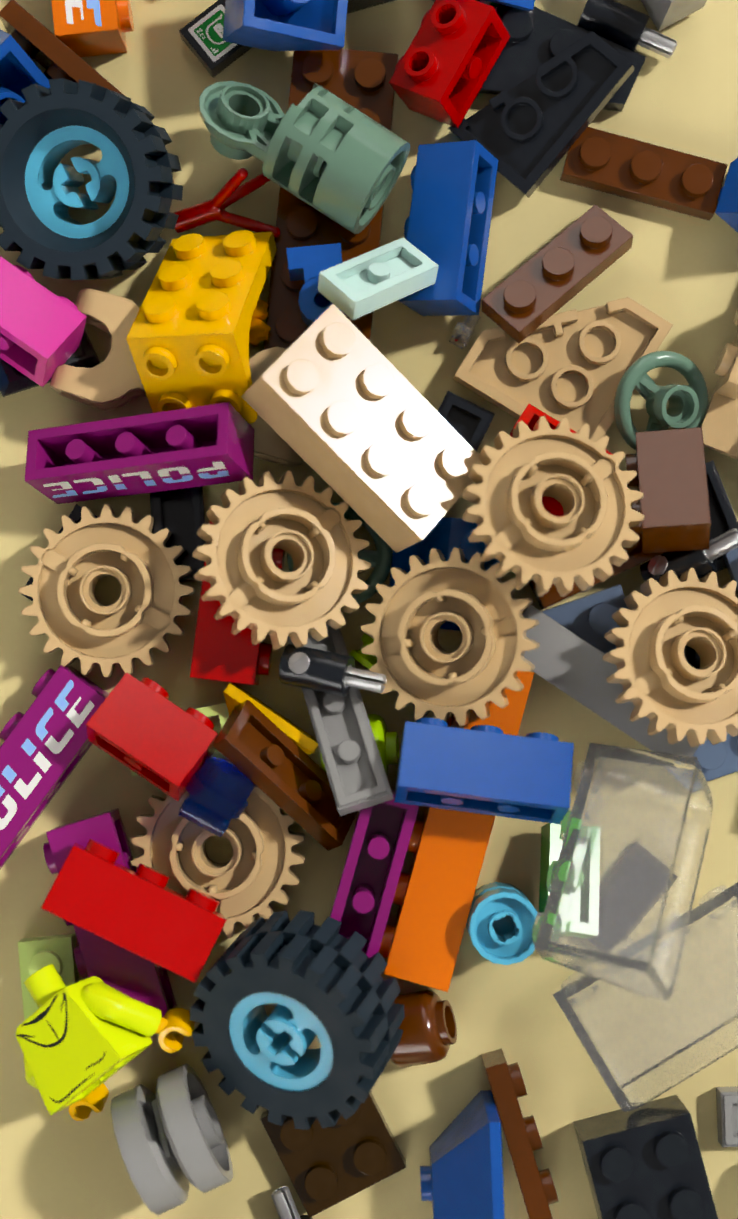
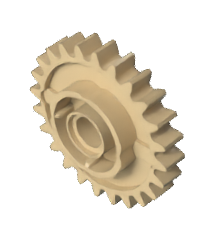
M540 416L534 425L533 431L523 421H519L513 429V438L506 432L500 431L494 440L495 448L484 446L478 456L482 464H473L467 475L476 484L468 485L462 493V498L475 505L466 509L462 515V520L477 523L478 525L468 537L469 542H484L487 548L479 558L481 562L494 558L500 562L496 572L497 578L505 576L510 571L516 574L515 586L517 590H520L529 580H533L536 584L538 596H543L550 589L551 585L555 584L560 596L565 597L572 591L574 582L583 592H586L594 586V576L604 582L613 575L614 572L611 564L620 567L629 558L623 548H631L639 541L640 537L630 528L636 527L642 522L644 515L631 509V506L635 505L644 496L643 492L630 490L627 487V484L637 475V472L631 470L621 471L618 465L626 455L624 451L609 455L606 452L609 437L605 435L596 442L589 439V424H585L577 433H573L570 431L569 421L566 417L562 418L555 430L550 428L545 416ZM542 497H552L559 501L563 507L564 516L558 517L549 514L542 505Z
M266 471L259 478L258 487L248 477L244 478L238 485L240 495L228 488L220 496L225 508L212 505L206 512L207 517L214 525L202 524L197 530L196 534L206 541L207 545L197 547L193 551L192 556L206 562L207 566L200 569L194 575V578L200 581H209L211 584V588L201 598L203 601L218 600L221 606L214 616L216 620L225 618L228 615L234 618L231 631L233 635H236L246 627L250 628L251 643L253 645L260 643L267 634L270 635L271 643L275 650L285 645L288 636L291 638L296 649L307 644L308 633L319 642L328 637L326 624L335 630L346 624L341 611L351 614L358 610L359 604L351 594H361L368 589V585L359 579L357 574L371 568V563L358 557V553L370 544L369 541L355 539L353 536V532L361 526L362 522L361 520L347 521L344 518L349 505L346 502L336 506L330 502L333 489L330 486L320 494L316 493L312 476H309L300 486L295 485L292 471H287L281 477L278 484L271 473ZM274 548L283 549L290 554L293 560L292 572H284L275 566L272 560V550Z
M104 504L100 517L95 518L92 511L85 506L81 509V521L79 523H75L66 515L61 516L62 533L58 534L48 528L43 530L49 542L46 548L31 545V552L39 560L37 565L22 566L21 570L33 578V583L19 588V593L31 596L33 603L24 608L21 613L22 615L36 616L38 618V623L29 633L31 636L48 635L49 639L43 649L45 653H52L60 648L63 650L61 665L63 667L71 665L79 658L81 660V674L89 675L96 663L100 664L104 677H112L117 663L121 665L125 673L133 674L134 660L136 658H139L147 666L154 665L152 649L157 648L160 651L169 653L171 648L166 640L167 634L183 635L185 633L176 623V618L178 616H189L193 613L192 610L181 604L182 597L195 593L194 588L182 585L181 579L193 570L191 566L176 564V560L185 551L181 545L170 548L166 547V543L172 533L170 530L165 528L155 534L152 533L154 524L152 516H145L137 524L134 522V509L127 506L121 516L115 518L112 506ZM106 576H114L121 585L119 599L110 606L101 605L95 596L97 583Z
M434 548L430 551L429 563L427 565L419 556H409L411 571L407 573L399 567L391 568V574L395 581L394 586L377 584L375 587L383 597V602L381 604H366L365 606L370 613L376 616L375 623L361 626V631L374 637L372 644L361 649L362 653L377 657V663L368 671L385 674L386 684L383 685L386 687L380 694L396 690L399 694L395 705L397 710L403 709L411 703L415 705V720L425 718L431 710L434 712L436 719L445 722L448 721L450 713H453L458 724L463 726L469 723L471 709L484 720L490 717L489 701H492L501 708L509 705L504 691L505 688L517 692L524 689L523 683L517 677V672L533 671L535 668L524 657L525 651L540 648V643L526 636V632L529 629L539 625V620L524 618L523 611L533 602L532 598L516 599L514 597V593L517 590L515 586L516 578L504 583L501 581V578H497L496 572L500 563H496L486 571L484 569L485 562H481L479 559L482 553L476 552L471 560L466 563L463 549L453 548L449 560L446 561L441 550ZM447 621L457 624L462 632V643L453 653L444 650L438 642L439 628Z
M689 568L682 573L680 579H678L673 570H670L660 577L659 583L650 578L641 584V593L634 590L624 598L629 609L620 608L612 614L611 617L621 628H612L604 636L605 639L616 645V649L603 655V660L617 666V671L607 677L606 681L607 683L621 684L623 686V691L615 700L617 704L629 701L634 704L635 707L629 718L631 722L642 717L649 719L648 735L652 736L666 728L668 744L678 743L686 735L690 747L703 745L706 737L712 745L726 741L727 733L732 737L738 735V598L735 596L737 586L735 580L720 588L717 584L716 572L714 571L699 581L694 568ZM685 646L693 648L700 657L699 669L693 668L686 661L684 656Z
M206 763L202 769L201 778L196 777L179 801L168 794L166 799L155 795L147 799L155 813L154 815L141 814L137 817V821L147 829V833L137 835L131 839V843L144 848V854L131 861L132 866L138 867L142 863L167 875L170 879L166 887L184 896L187 895L190 888H193L219 901L220 903L216 911L223 914L227 920L223 927L227 938H232L236 922H241L247 929L255 921L254 914H260L268 920L274 913L270 904L271 901L284 905L288 903L290 898L282 886L284 884L298 885L300 877L290 870V866L304 863L305 856L293 851L292 846L302 842L305 839V834L292 832L289 826L295 821L287 813H284L273 800L244 774L241 778H237L232 763L225 765L221 776L216 775L211 763ZM219 835L228 839L233 848L232 859L225 863L212 861L205 850L208 837Z

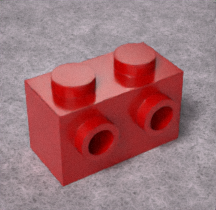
M435 0L431 9L425 13L421 26L405 55L399 59L389 84L409 110L459 128L508 42L510 34L495 8L491 5L476 0Z
M126 672L86 723L88 740L179 801L216 751L212 744L217 738L218 733L213 730L214 724L203 713L190 707L184 711L170 702L167 691L155 681L146 677L139 681Z

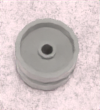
M187 1063L158 1077L156 1095L140 1084L112 1098L111 1116L121 1156L137 1192L151 1212L160 1215L183 1204L188 1198L189 1182L203 1193H207L232 1180V1161L220 1121L201 1080L194 1069Z

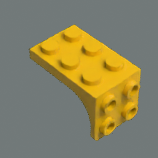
M238 230L228 235L202 236L191 233L172 239L126 337L153 413L229 402L248 423H253L257 420L259 414L241 396L253 385L249 363L250 324L277 252L273 232L253 233L249 230Z

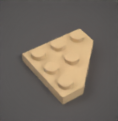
M626 297L609 301L606 305L580 311L574 309L553 314L520 343H517L500 327L483 330L458 368L453 380L516 419L520 418L529 403L559 422L563 417L568 418L570 428L576 432L585 424H589V439L596 442L605 436L615 420L614 400L622 376L636 360L659 349L673 324Z

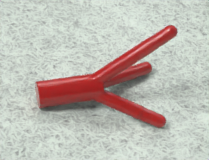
M240 168L212 199L174 212V214L179 215L174 228L175 231L179 234L217 220L257 233L273 232L275 238L279 237L281 231L276 226L225 211V208L271 180L261 173L240 186L248 177L247 169Z

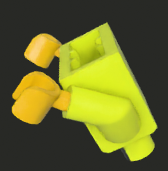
M50 964L41 968L24 981L26 988L39 1009L17 1027L16 1037L23 1052L25 1079L29 1085L39 1090L50 1115L70 1106L68 1110L72 1119L83 1121L89 1118L92 1110L96 1113L103 1111L109 1096L108 1088L103 1083L153 1043L150 1038L155 1033L159 1035L158 1043L165 1052L174 1053L182 1048L184 1036H192L195 1021L190 1020V1011L183 1008L170 1009L165 1013L164 1017H161V1010L129 997L107 985L101 978L96 976L66 986L54 965Z

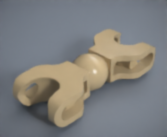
M82 289L78 292L75 302L77 310L87 316L86 323L94 325L110 334L112 338L111 351L104 362L92 368L74 367L66 364L58 366L51 378L50 387L63 397L105 411L122 407L134 398L147 397L126 340L140 308L132 300L94 289ZM273 347L262 350L251 357L249 363L252 383L254 384L287 349ZM258 415L255 422L249 423L255 429V458L290 467L302 464L303 459L260 415Z

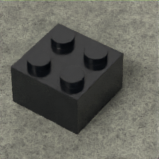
M677 1095L573 1121L598 1219H718L691 1114Z

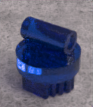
M208 756L199 772L194 773L188 782L186 790L189 795L181 805L178 815L221 838L227 830L231 819H239L248 805L247 799L255 784L233 764L222 758Z

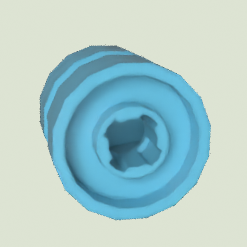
M493 882L483 885L475 891L466 923L472 944L482 957L492 963L511 965L522 962L534 952L540 941L542 925L537 910L522 890L509 883Z

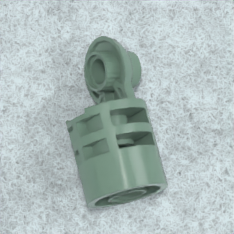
M236 81L216 82L206 87L199 97L200 116L210 132V142L215 150L230 159L244 160L252 156L264 162L262 173L265 177L353 234L362 232L378 213L396 184L410 152L409 142L317 83H314L312 90L298 106L292 103L286 114L283 113L279 104L265 91L250 84Z

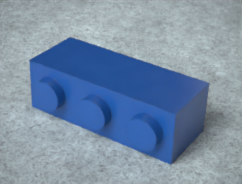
M477 140L422 144L418 146L417 162L411 172L413 193L410 216L406 219L404 225V237L439 265L435 284L398 301L422 316L479 315L499 160Z
M420 718L415 722L405 721L401 738L394 803L560 824L570 808L574 743L559 741L557 736L544 732H533L524 737L504 734L502 729L490 725H476L471 727V729L448 727L447 722L436 718Z

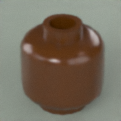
M432 990L398 995L393 1003L404 1004L405 1018L399 1026V1029L403 1030L400 1042L390 1060L398 1067L405 1068L438 1062L444 1059L448 1054L450 1045L455 1044L457 1040L455 1015L449 1001H441L440 997Z

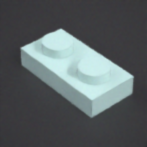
M402 237L319 272L318 291L350 319L355 320L435 284L439 265Z

